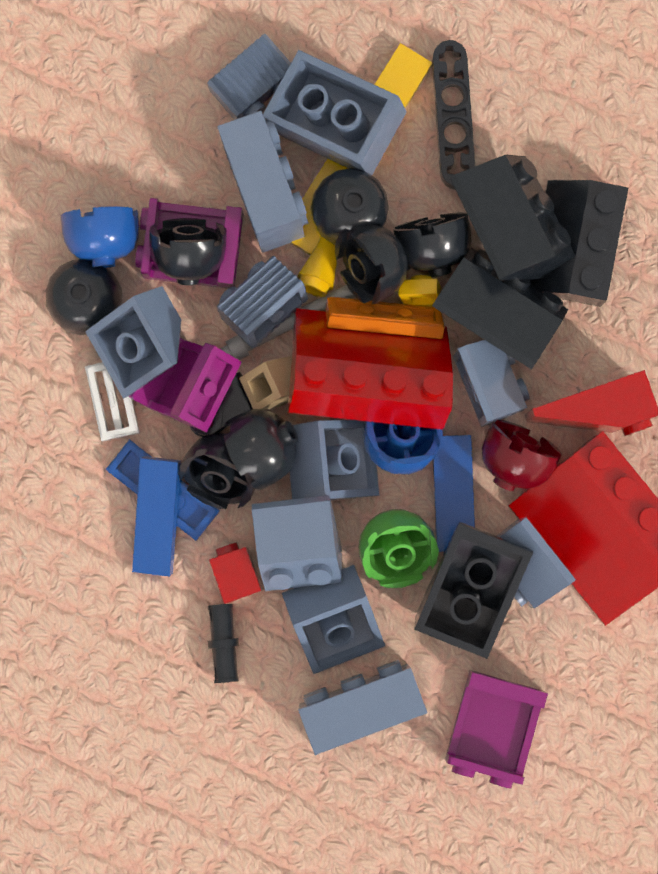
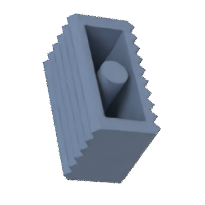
M263 34L239 54L237 58L233 59L231 63L227 64L225 68L209 79L207 85L211 94L220 102L231 117L236 120L265 110L266 106L263 103L274 95L291 62L266 34Z
M272 256L265 263L261 261L255 264L249 271L248 278L237 288L230 287L222 294L216 307L221 319L251 348H256L263 338H267L269 333H272L275 328L279 327L280 323H283L286 318L290 317L291 313L295 312L296 308L301 307L302 303L308 300V295L303 282L296 275H293L275 256Z

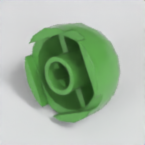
M404 509L387 510L369 520L360 535L358 546L365 574L370 579L372 577L378 580L380 586L386 588H403L419 582L423 579L422 573L429 566L433 569L437 563L439 553L435 536L429 525L419 515Z

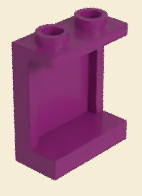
M150 198L149 208L143 207L141 211L140 230H145L146 232L144 245L137 246L135 267L141 268V275L144 279L176 282V279L162 273L151 258L149 247L150 227L155 224L157 230L162 229V221L168 219H205L206 227L216 229L217 222L227 229L226 250L220 268L210 276L200 279V282L196 285L228 289L235 287L244 217L242 208L227 206L226 210L163 203L159 202L158 198Z
M180 338L177 364L131 394L129 398L156 413L207 433L242 362L214 345L205 343L204 346Z
M469 670L445 757L446 763L453 765L452 772L474 778L475 772L489 775L490 783L512 789L513 783L523 785L526 761L540 710L545 707L548 693Z

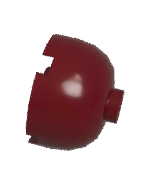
M497 420L495 423L492 422L482 446V460L487 470L495 476L493 482L507 491H514L515 487L521 489L534 488L546 482L554 472L562 456L560 450L544 437L537 441L529 436L531 430L521 425L505 420Z

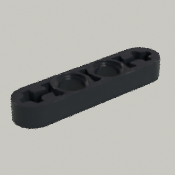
M447 40L437 45L434 50L432 69L440 176L445 186L455 190L450 179L454 174L447 173V170H451L453 167L454 157L453 154L446 156L445 151L453 153L465 149L468 151V154H460V166L462 169L475 167L467 53L466 49L459 42ZM445 51H452L453 57L460 58V60L455 61L453 72L454 77L462 75V79L451 77L440 81L439 76L447 77V64L445 61L439 60L444 58ZM448 87L458 88L463 95L462 102L457 106H448L441 97L443 90ZM452 124L462 126L466 133L465 139L458 144L448 142L444 136L446 127Z

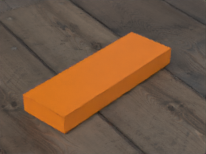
M327 297L325 310L328 328L437 339L443 338L445 327L442 313L434 307L387 302L371 305L372 301L364 304L358 299Z

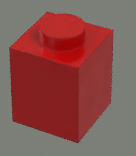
M237 542L215 549L217 557L209 559L224 604L263 591L248 547L239 549Z

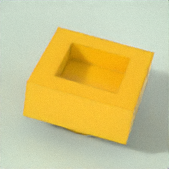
M416 275L411 277V280L403 282L399 288L398 295L403 304L433 307L432 305L441 293L442 287L438 279H433L427 275Z

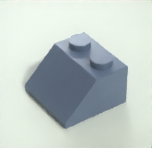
M163 286L131 297L85 331L123 399L177 364L181 318Z
M486 340L468 344L456 350L453 359L481 427L522 412L527 408L525 401L530 399L529 392L523 379L516 380L511 368V365L516 363L513 357Z
M325 420L293 425L298 435V442L295 443L296 457L294 466L290 470L292 499L330 495L331 500L380 496L377 465L370 459L364 447V427L366 421Z
M330 495L252 504L258 567L265 591L342 583V546Z
M526 517L517 519L497 535L499 538L533 551V555L514 596V599L521 607L527 603L530 608L535 609L576 580Z
M354 565L342 569V583L299 587L282 593L293 627L313 674L385 647Z

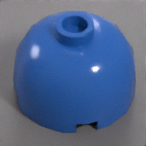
M94 207L92 212L84 213V217H81L80 209L65 212L61 215L62 234L66 246L80 260L92 261V267H115V259L127 256L135 248L139 238L138 210L133 211L131 207Z
M366 421L364 427V447L370 459L382 470L392 474L409 475L425 468L436 456L443 439V430L368 421Z

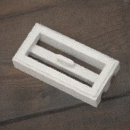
M103 362L85 366L101 441L104 442L127 435L139 434L133 399L129 398V396L123 399L129 427L123 428L113 380ZM102 371L115 427V430L108 431L95 372Z

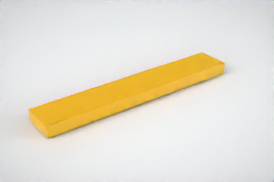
M400 43L374 85L398 95L403 106L406 108L433 63ZM328 158L302 198L309 223L303 226L305 237L291 242L292 245L308 255L312 254L319 239L322 237L311 215L310 208L313 194L324 178L335 171L349 169Z

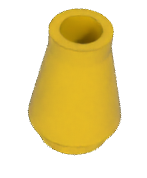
M321 237L316 248L298 273L297 277L303 282L308 294L316 297H326L328 291L333 290L337 266L335 245Z

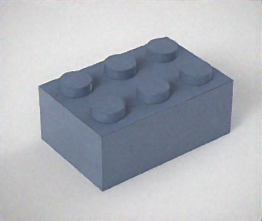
M298 50L265 109L263 116L266 123L273 120L278 135L342 166L363 170L373 175L407 111L398 95Z
M261 110L217 126L261 252H267L305 237L303 226L309 224L306 216L307 212L300 192L298 191L293 194L291 192L296 187L287 157H278L283 152L273 120L266 123Z
M399 660L392 661L377 667L379 674L364 680L361 673L340 681L341 689L328 693L326 687L305 694L304 702L299 704L298 711L314 755L427 714L425 704L409 664L401 666Z

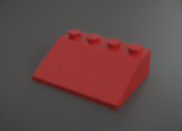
M296 308L288 413L443 430L453 406V368L447 326L444 325L442 339L328 328L326 311Z
M604 431L597 433L557 465L546 482L538 487L529 488L508 505L518 519L526 517L576 579L571 585L605 626L658 588V498Z

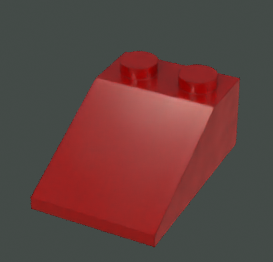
M642 370L533 408L525 414V418L530 423L608 433L622 430L624 436L652 427L650 419L658 416V406L646 372Z

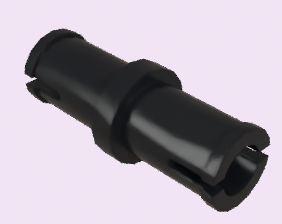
M233 604L208 606L211 628V641H208V649H212L214 683L239 681L235 646H239V638L234 636Z

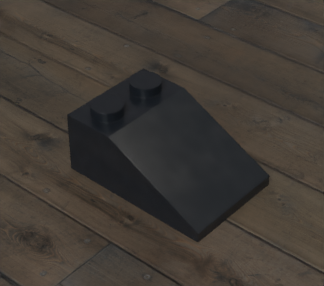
M459 521L417 611L414 630L488 659L533 555V551Z

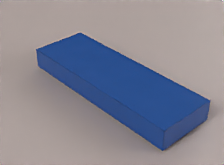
M471 435L443 436L437 454L433 459L435 528L439 552H445L459 521L475 527Z
M129 439L106 470L138 494L140 458L152 456ZM180 479L176 526L197 541L219 514L220 510L206 505L193 497L187 491L188 485Z
M147 456L140 458L132 572L168 577L173 574L181 460Z

